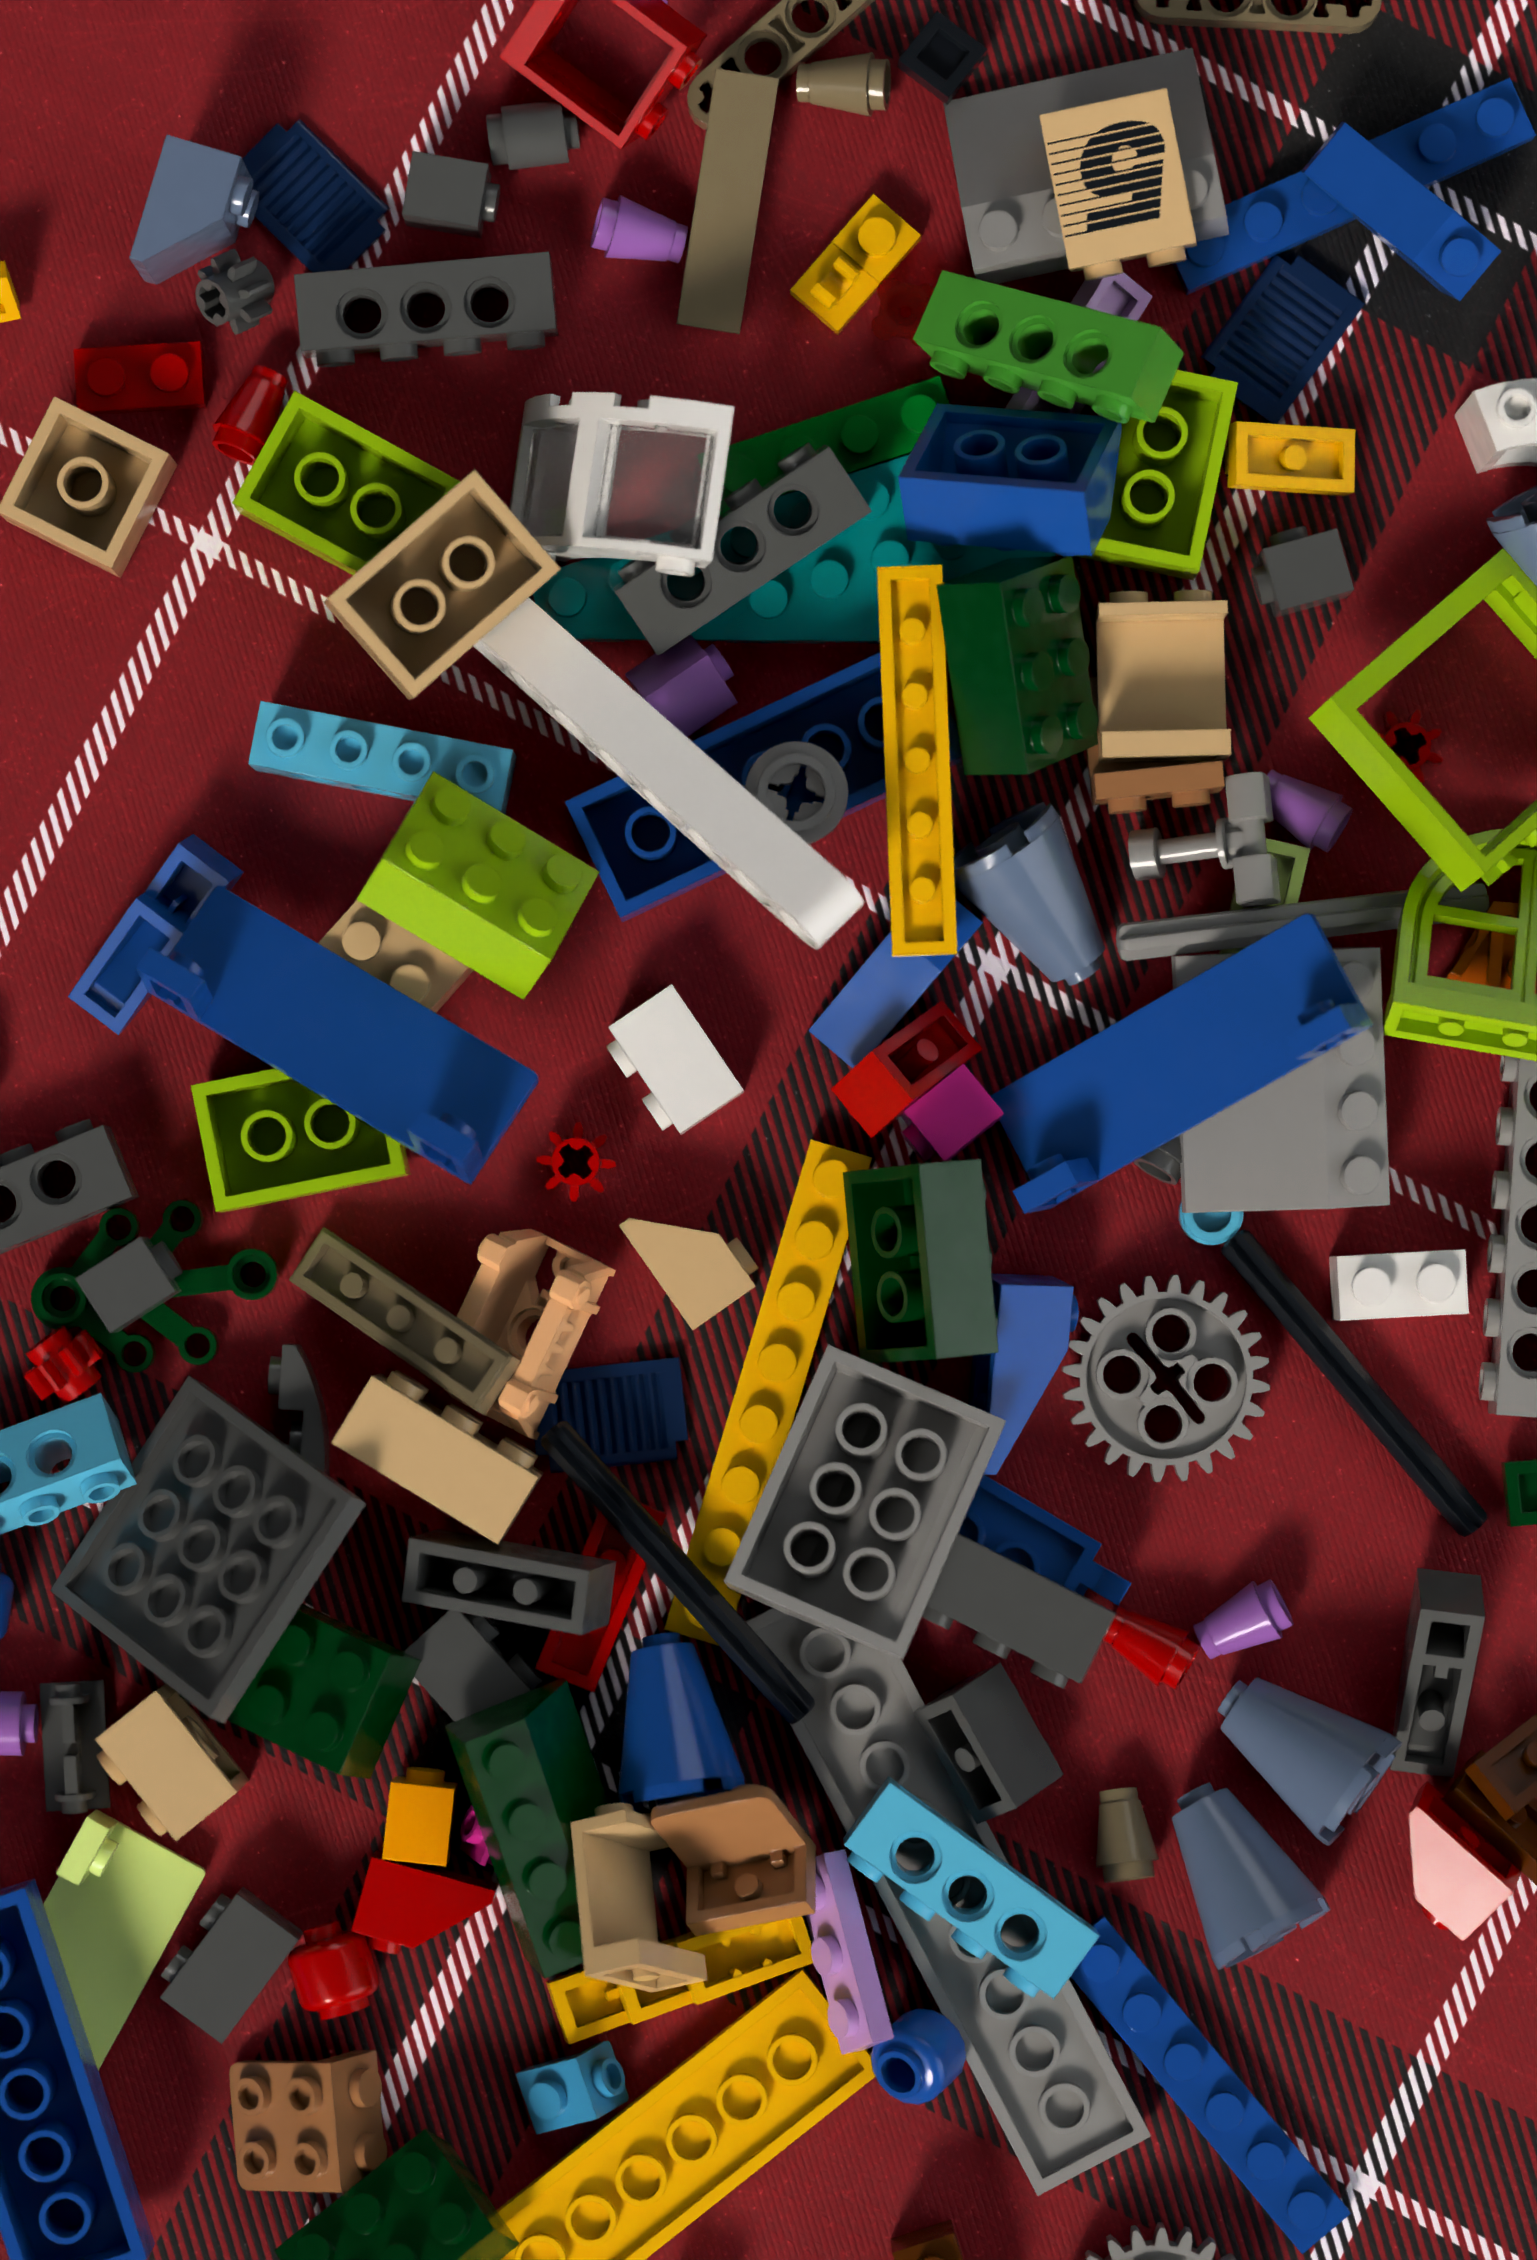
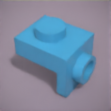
M609 2041L596 2043L577 2054L528 2066L516 2073L536 2135L598 2119L629 2099L623 2068L616 2060Z

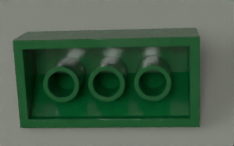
M561 1678L445 1725L524 1958L545 1979L584 1963L570 1822L594 1817V1809L596 1807L608 1804L567 1680Z

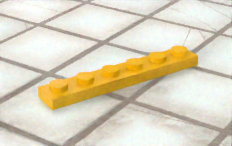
M942 565L877 567L892 957L957 955L946 652L936 586L943 583Z

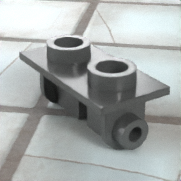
M104 1680L40 1683L46 1812L62 1811V1814H77L88 1812V1809L111 1808L109 1774L97 1759L96 1755L103 1749L95 1740L107 1730Z

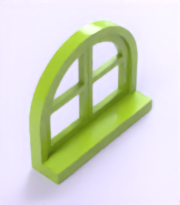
M1503 829L1488 830L1468 837L1480 850ZM1523 840L1510 851L1518 860L1515 865L1522 866L1517 918L1439 905L1443 897L1455 885L1432 859L1423 866L1409 888L1399 918L1391 994L1383 1014V1035L1537 1061V994H1535L1537 972V844L1531 848ZM1433 921L1515 935L1510 989L1427 975Z

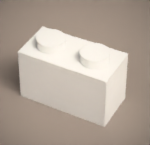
M672 984L608 1027L616 1039L608 1044L606 1048L627 1078L636 1071L639 1072L651 1090V1093L641 1100L662 1131L674 1124L682 1135L744 1093L743 1088Z
M1465 1249L1329 1256L1332 1320L1345 1321L1469 1314Z

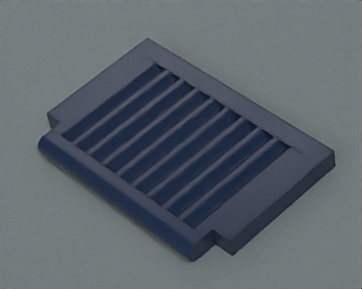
M301 119L287 132L277 123L242 158L253 179L252 189L259 191V201L255 217L311 273L348 270L386 232V229L378 221L390 210V207Z
M1275 255L1205 350L1201 359L1215 369L1210 377L1238 382L1235 400L1267 423L1278 424L1365 303L1298 255L1292 265Z
M680 1357L565 1369L555 1390L559 1397L555 1404L549 1403L537 1429V1432L540 1434L537 1440L534 1439L535 1451L538 1456L549 1455L542 1447L540 1440L554 1425L564 1420L569 1422L608 1467L678 1460L676 1441L688 1440ZM549 1455L551 1474L565 1472Z

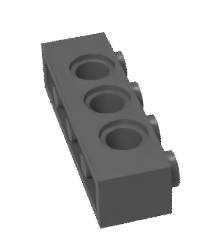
M549 252L294 274L300 349L305 358L317 359V367L355 364L354 354L380 352V359L383 362L413 360L419 358L418 348L443 346L445 356L473 355L482 352L481 343L507 341L508 350H532L545 347V337L558 336L552 261ZM488 290L499 291L509 300L506 314L495 322L482 321L473 313V305L476 298ZM423 296L437 297L445 304V313L442 320L433 327L422 328L410 320V310L413 303ZM369 301L375 303L381 309V320L378 326L371 332L362 334L350 330L347 326L349 310L359 302Z
M807 442L777 463L783 472L762 487L757 479L754 478L724 499L730 509L718 518L713 559L706 568H700L703 575V583L695 595L689 598H679L672 595L667 588L668 574L656 571V562L632 560L617 571L623 581L613 587V589L658 656L872 512L829 446L823 445L815 451L810 442ZM789 490L802 492L809 503L807 517L796 526L781 525L774 515V504L777 498ZM697 517L671 534L676 544L693 545ZM733 527H746L753 532L756 539V547L753 554L742 562L728 561L723 557L720 550V542L723 535Z
M87 1119L55 1132L58 1144L35 1153L32 1144L29 1143L0 1155V1186L10 1189L16 1199L14 1214L7 1221L0 1223V1255L139 1197L110 1126L102 1125L94 1128L91 1120ZM64 1161L72 1167L76 1181L73 1190L67 1196L58 1199L46 1190L44 1176L52 1164Z

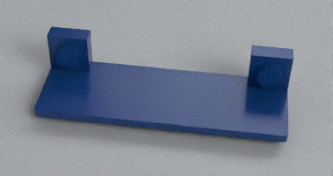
M217 886L213 889L168 957L150 947L136 967L148 993L469 1185L472 1184L539 1082L537 1073L222 886Z
M1301 915L991 1095V1098L1004 1112L999 1120L1031 1180L1013 1190L1024 1214L1055 1207L1374 1026L1315 915Z

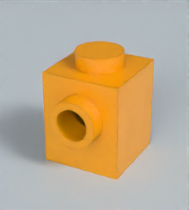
M407 1767L406 1777L394 1776L390 1782L382 1853L383 1860L447 1866L451 1854L458 1783L444 1781L445 1771L424 1767Z

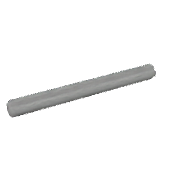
M1477 881L1462 892L1454 886L1443 897L1439 905L1486 912L1489 908V897L1485 885ZM1409 890L1122 923L1117 928L1116 947L1120 958L1124 961L1248 947L1303 914L1315 915L1326 937L1398 929L1400 914ZM1433 921V924H1432V925H1434V924H1442V923L1434 922V921Z

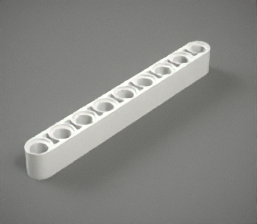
M529 597L474 645L482 655L810 947L818 950L864 905V900L856 888L836 868Z

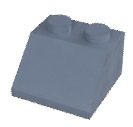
M166 135L129 257L145 282L157 285L234 244L240 226L250 228L258 206L259 191L252 189L253 179L241 156Z

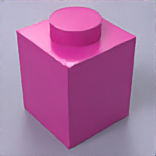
M963 1063L903 1112L901 1118L908 1127L901 1134L923 1162H926L932 1156L937 1162H947L1002 1118L1004 1112Z

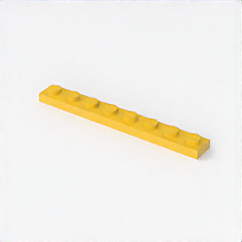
M812 1139L808 1147L687 1551L689 1559L736 1611L741 1594L728 1589L724 1579L791 1430L849 1236L843 1172L867 1170L872 1160V1157ZM674 1595L664 1629L718 1645Z

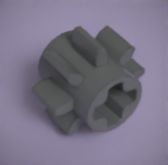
M231 249L211 258V265L198 270L197 274L201 281L197 284L195 291L196 302L202 315L216 327L229 321L231 329L236 335L259 325L260 318L272 313L273 309L269 302L272 301L275 293L274 281L267 267L254 256L241 262L236 249Z

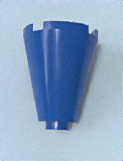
M661 1633L642 1638L643 1648L631 1652L618 1788L619 1803L632 1804L634 1812L644 1813V1801L657 1799L658 1805H664L680 1797H704L729 1792L737 1786L744 1785L745 1777L695 1645L693 1643H681L680 1633Z

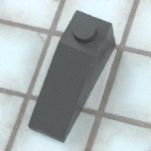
M1417 1568L1406 1625L1393 1736L1403 1743L1399 1749L1392 1753L1396 1757L1390 1765V1770L1454 1777L1485 1621L1480 1575Z

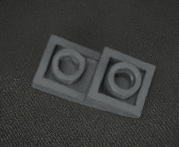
M283 1344L282 1357L271 1356L268 1394L279 1395L278 1409L303 1411V1422H292L289 1447L329 1475V1429L318 1380L300 1344Z

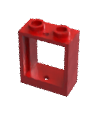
M535 0L501 53L500 58L618 148L623 149L640 137L648 141L658 131L669 114V109L662 104L675 86L677 89L682 90L700 67L703 59L696 52L707 37V34L662 0H611L673 47L637 104L631 110L549 48L579 0Z

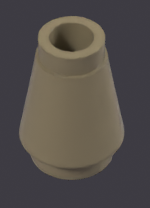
M870 52L812 62L811 64H799L796 77L798 102H807L813 105L869 117L873 115L874 110L887 111L891 95L889 59H875L874 53Z
M1137 1787L1100 1791L1096 1868H1102L1104 1883L1155 1877L1153 1861L1159 1860L1141 1801L1138 1799Z

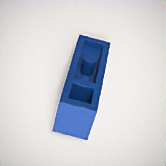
M1343 121L1301 171L1440 292L1458 301H1461L1501 252L1498 247L1454 209Z
M955 899L958 954L981 927L983 922ZM890 932L808 1031L853 1069L864 1057L883 1042L956 955L892 957Z
M992 1274L994 1307L998 1315L997 1339L999 1352L973 1355L968 1404L1006 1420V1424L984 1475H997L1066 1355L1070 1332L1076 1329L1079 1307L1077 1298L1073 1294L1074 1287L1053 1276Z

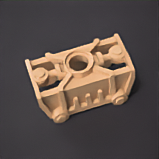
M533 1229L500 1232L499 1236L489 1234L479 1245L477 1259L481 1266L457 1317L521 1361L486 1416L528 1438L537 1440L540 1434L537 1432L539 1424L549 1403H556L559 1395L556 1394L555 1390L590 1316L598 1314L600 1306L596 1303L608 1277H614L616 1270ZM550 1246L557 1250L552 1263V1271L556 1278L550 1291L542 1289L539 1295L535 1275ZM540 1319L528 1345H526L528 1328L533 1322ZM444 1389L451 1396V1398L467 1405L462 1400L454 1396L452 1393Z

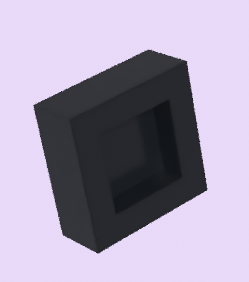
M936 11L898 59L897 67L948 105L984 60L987 48L940 12Z

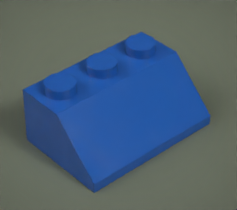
M937 403L898 476L907 540L933 542L940 546L957 544L992 547L1001 551L1027 550L1050 552L1068 557L1077 555L1092 556L1111 516L1122 424L1096 415Z

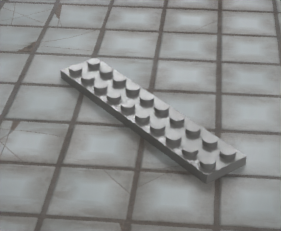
M772 1607L745 1621L814 1698L815 1705L813 1709L800 1721L790 1725L846 1832L849 1831L889 1776L1008 1863L987 1821L976 1824L916 1718L914 1712L924 1706L925 1703L902 1659L795 1618ZM908 1838L899 1845L896 1859L906 1869L920 1870L930 1863L933 1856V1847L923 1838ZM883 1875L878 1883L873 1881L942 2015L947 2017L958 2028L965 2042L966 2060L1037 2196L1151 2137L1143 2118L1070 1979L1067 1980L1054 1999L1042 1990H1039L1036 1996L1032 1998L1003 1976L1008 1965L989 1951L982 1960L968 1952L951 1938L952 1933L956 1929L955 1926L937 1913H935L930 1921L915 1913L899 1899L904 1889L887 1876ZM962 1876L951 1884L948 1897L954 1905L960 1908H972L983 1899L985 1885L976 1877ZM1013 1915L1003 1923L1001 1938L1011 1946H1024L1035 1937L1037 1923L1027 1915Z

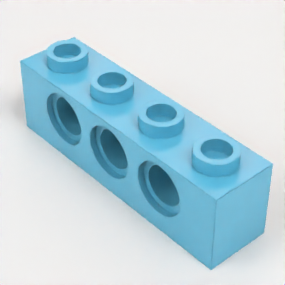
M260 701L248 764L255 771L409 801L416 800L434 771L503 814H506L517 757L512 749Z
M101 1393L0 1430V1484L11 1481L6 1490L0 1493V1535L26 1525L39 1526L56 1519L63 1511L85 1503L95 1504L108 1501L117 1496L120 1490L137 1484L118 1418ZM71 1459L70 1463L62 1471L50 1474L52 1468L57 1463Z
M889 1776L843 1838L844 1845L852 1851L846 1860L853 1867L876 1883L885 1875L904 1889L899 1899L906 1906L928 1921L932 1919L935 1913L956 1927L951 1935L954 1941L981 1960L988 1951L1008 1965L1003 1976L1032 1998L1036 1996L1039 1990H1042L1054 1999L1099 1938L1095 1927ZM908 1838H923L933 1847V1856L930 1863L920 1870L906 1869L896 1859L899 1845ZM973 1876L983 1882L985 1894L978 1905L972 1908H960L950 1901L948 1897L949 1888L959 1877ZM1016 1914H1024L1034 1919L1037 1923L1036 1935L1030 1943L1024 1946H1011L1001 1938L1002 1925L1009 1917Z

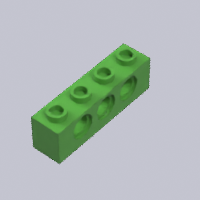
M944 270L940 274L913 337V340L931 357L930 366L947 376L964 379L967 372L983 376L984 381L989 385L1012 394H1018L1021 387L1037 391V394L1042 399L1062 408L1071 409L1075 402L1092 406L1093 411L1100 416L1123 424L1128 423L1130 417L1155 423L1184 355V352L1159 326ZM997 332L992 340L985 343L993 333ZM1051 346L1050 350L1043 357L1039 358L1040 354L1047 347ZM1104 360H1107L1105 365L1099 371L1093 373L1094 369L1098 364H1100Z

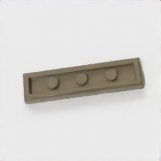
M715 69L676 324L740 334L779 78Z
M325 1227L322 1228L289 1278V1281L485 1416L505 1387L506 1382L509 1381L521 1363L519 1359Z

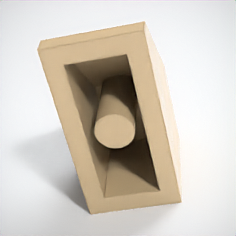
M632 1218L619 1225L692 1331L756 1287L749 1275L759 1268L737 1237L726 1244L718 1233Z

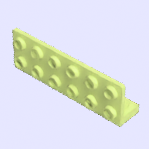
M96 1809L86 1817L56 1872L59 1877L43 1905L99 2071L206 1875V1870Z

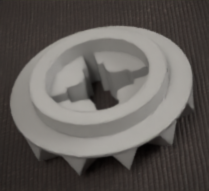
M786 742L770 748L755 761L746 779L745 789L807 844H812L831 833L842 819L847 807L848 785L841 766L830 753L811 743ZM800 766L805 767L806 790L815 793V797L825 800L824 803L816 801L813 804L802 803L799 811L794 813L793 821L787 820L789 810H786L787 799L777 795V791L770 790L768 787L769 785L779 787L780 784L785 786L791 785L794 777L799 774Z

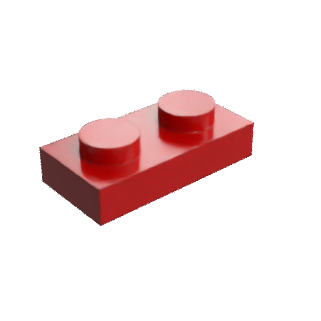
M201 341L73 349L77 408L91 415L207 408L204 353Z

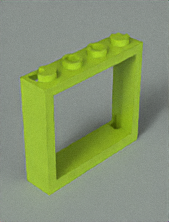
M1504 548L1309 717L1310 721L1460 892L1464 891L1479 878H1482L1488 886L1495 882L1503 873L1518 862L1510 851L1523 840L1531 848L1537 844V799L1479 850L1357 709L1482 600L1491 607L1537 660V586Z

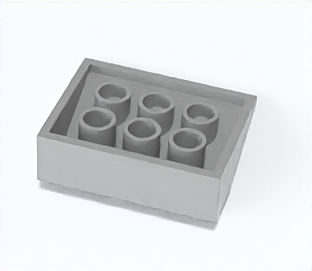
M1193 48L953 99L948 105L943 102L960 204L976 279L999 284L1069 269L1039 115L1167 88L1196 242L1229 235L1227 215Z
M1380 947L1332 948L1374 1026L1180 1135L1182 1163H1180L1182 1212L1310 1210L1390 1205ZM1236 953L1172 956L1173 990Z
M827 1345L724 1579L728 1589L785 1614L903 1660L1001 1436L1006 1420L831 1345Z

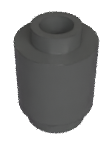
M555 99L501 106V113L486 115L493 166L508 164L509 170L570 163L569 150L581 148L577 116L571 111H564L563 105Z

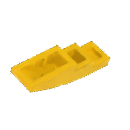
M802 1916L695 1936L693 1932L659 1943L704 1954L707 1971L706 1981L652 1993L587 1977L583 1968L546 1981V1985L565 2042L572 2044L627 2023L633 2025L692 2003L699 2005L812 1964V1944Z

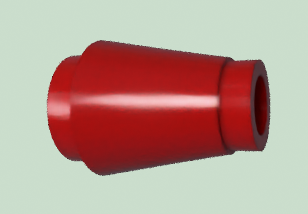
M255 365L250 375L247 376L212 427L216 435L212 445L219 452L233 460L253 465L279 419L288 380L270 368Z
M1119 1606L1115 1611L1117 1615L1104 1641L1109 1643L1114 1650L1157 1687L1164 1683L1176 1690L1194 1662L1201 1645L1188 1638L1190 1635L1189 1631L1134 1611L1130 1612Z

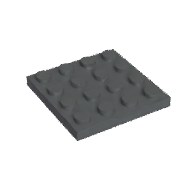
M188 1376L131 1464L137 1484L120 1490L117 1496L107 1501L50 1591L204 1714L214 1720L225 1723L366 1503L207 1385Z

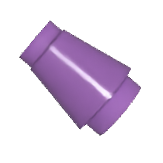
M619 195L617 201L603 197L593 227L591 248L603 250L605 258L664 262L668 260L679 263L686 243L688 226L678 224L676 221Z
M1272 769L1267 776L1270 780L1273 819L1307 848L1313 849L1316 846L1325 852H1329L1347 825L1353 808L1341 802L1343 796L1341 794L1285 774L1281 775Z
M1269 1579L1259 1585L1252 1581L1206 1616L1203 1621L1193 1625L1202 1648L1209 1659L1212 1660L1221 1654L1226 1655L1283 1638L1281 1631L1293 1626L1294 1622L1280 1592L1273 1581Z

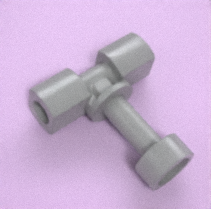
M1263 772L1240 773L1225 777L1228 817L1217 819L1215 832L1162 839L1157 827L1132 830L1129 833V859L1133 875L1137 881L1163 878L1166 872V864L1219 857L1223 869L1233 868L1237 904L1247 908L1281 903L1277 858L1267 854L1264 823L1273 821L1270 780Z

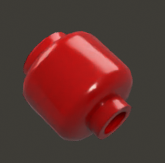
M339 1920L303 1930L305 1943L296 1946L288 1956V1965L301 2007L306 2011H319L321 2020H327L370 2006L368 1996L377 1990L379 1976L366 1936L351 1932V1930L342 1931Z

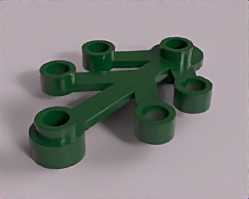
M177 1200L169 1204L163 1213V1223L150 1239L152 1244L156 1245L163 1241L173 1253L184 1238L194 1236L201 1229L203 1214L200 1208L195 1203L187 1200ZM179 1207L190 1209L194 1215L192 1227L184 1232L175 1229L171 1221L173 1212ZM114 1208L102 1216L99 1224L100 1231L71 1268L55 1267L44 1272L37 1279L31 1293V1304L35 1315L44 1325L52 1329H57L62 1325L67 1330L80 1327L82 1330L86 1329L92 1338L115 1355L117 1364L123 1370L130 1373H138L147 1370L155 1360L156 1351L152 1341L143 1335H128L123 1330L109 1333L75 1279L111 1256L118 1246H126L138 1237L140 1223L137 1216L128 1209ZM116 1215L127 1217L131 1224L129 1235L121 1240L112 1237L108 1229L110 1220ZM242 1250L231 1258L228 1265L182 1270L183 1273L175 1278L182 1291L173 1297L232 1290L235 1295L246 1300L262 1299L271 1294L276 1288L279 1280V1268L274 1258L263 1250ZM250 1262L260 1263L265 1269V1280L257 1287L247 1285L242 1277L244 1267ZM61 1286L71 1288L76 1297L75 1304L67 1311L58 1309L53 1302L54 1292ZM162 1303L141 1317L178 1346L180 1355L190 1364H206L213 1360L218 1352V1338L212 1330L202 1326L194 1327L165 1303ZM195 1333H201L209 1339L210 1350L202 1358L193 1357L187 1349V1342ZM132 1341L143 1344L147 1352L145 1361L139 1366L130 1365L124 1357L125 1347Z

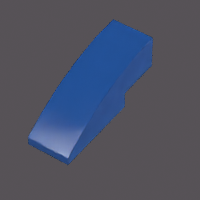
M195 834L179 842L145 892L133 901L68 997L117 1035L121 1034L152 996V994L148 993L136 970L137 965L147 950L151 947L168 957L213 889L217 886H222L231 891L244 872Z

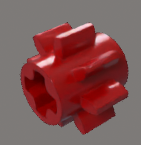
M1416 709L1409 716L1407 722L1402 723L1398 722L1394 713L1388 711L1383 715V722L1388 731L1384 735L1378 733V735L1390 748L1397 742L1395 733H1399L1403 741L1414 738L1419 749L1411 754L1413 764L1409 765L1404 757H1399V759L1423 784L1425 782L1424 774L1420 766L1424 763L1435 766L1443 762L1444 758L1437 753L1431 752V741L1438 738L1442 731L1438 728L1427 732L1422 726L1418 725L1421 719L1420 710Z
M576 1122L573 1128V1138L563 1140L559 1134L550 1131L548 1133L549 1138L557 1147L552 1156L542 1155L536 1157V1162L542 1165H552L555 1173L547 1181L546 1189H554L561 1182L570 1185L569 1196L571 1202L578 1201L580 1186L590 1184L599 1193H603L605 1191L604 1186L596 1177L601 1168L612 1169L617 1167V1162L611 1159H601L598 1149L605 1145L608 1137L603 1134L596 1137L590 1143L583 1139L584 1128L581 1122ZM571 1146L578 1152L585 1147L590 1148L593 1155L587 1161L589 1168L592 1170L589 1176L583 1179L582 1176L573 1173L566 1178L562 1174L561 1169L565 1166L566 1159L561 1153L565 1148Z
M62 1325L37 1342L25 1353L34 1367L25 1372L26 1375L23 1377L41 1401L54 1392L62 1404L65 1405L85 1392L102 1377L93 1363L103 1357V1351L86 1329L73 1338L67 1328Z

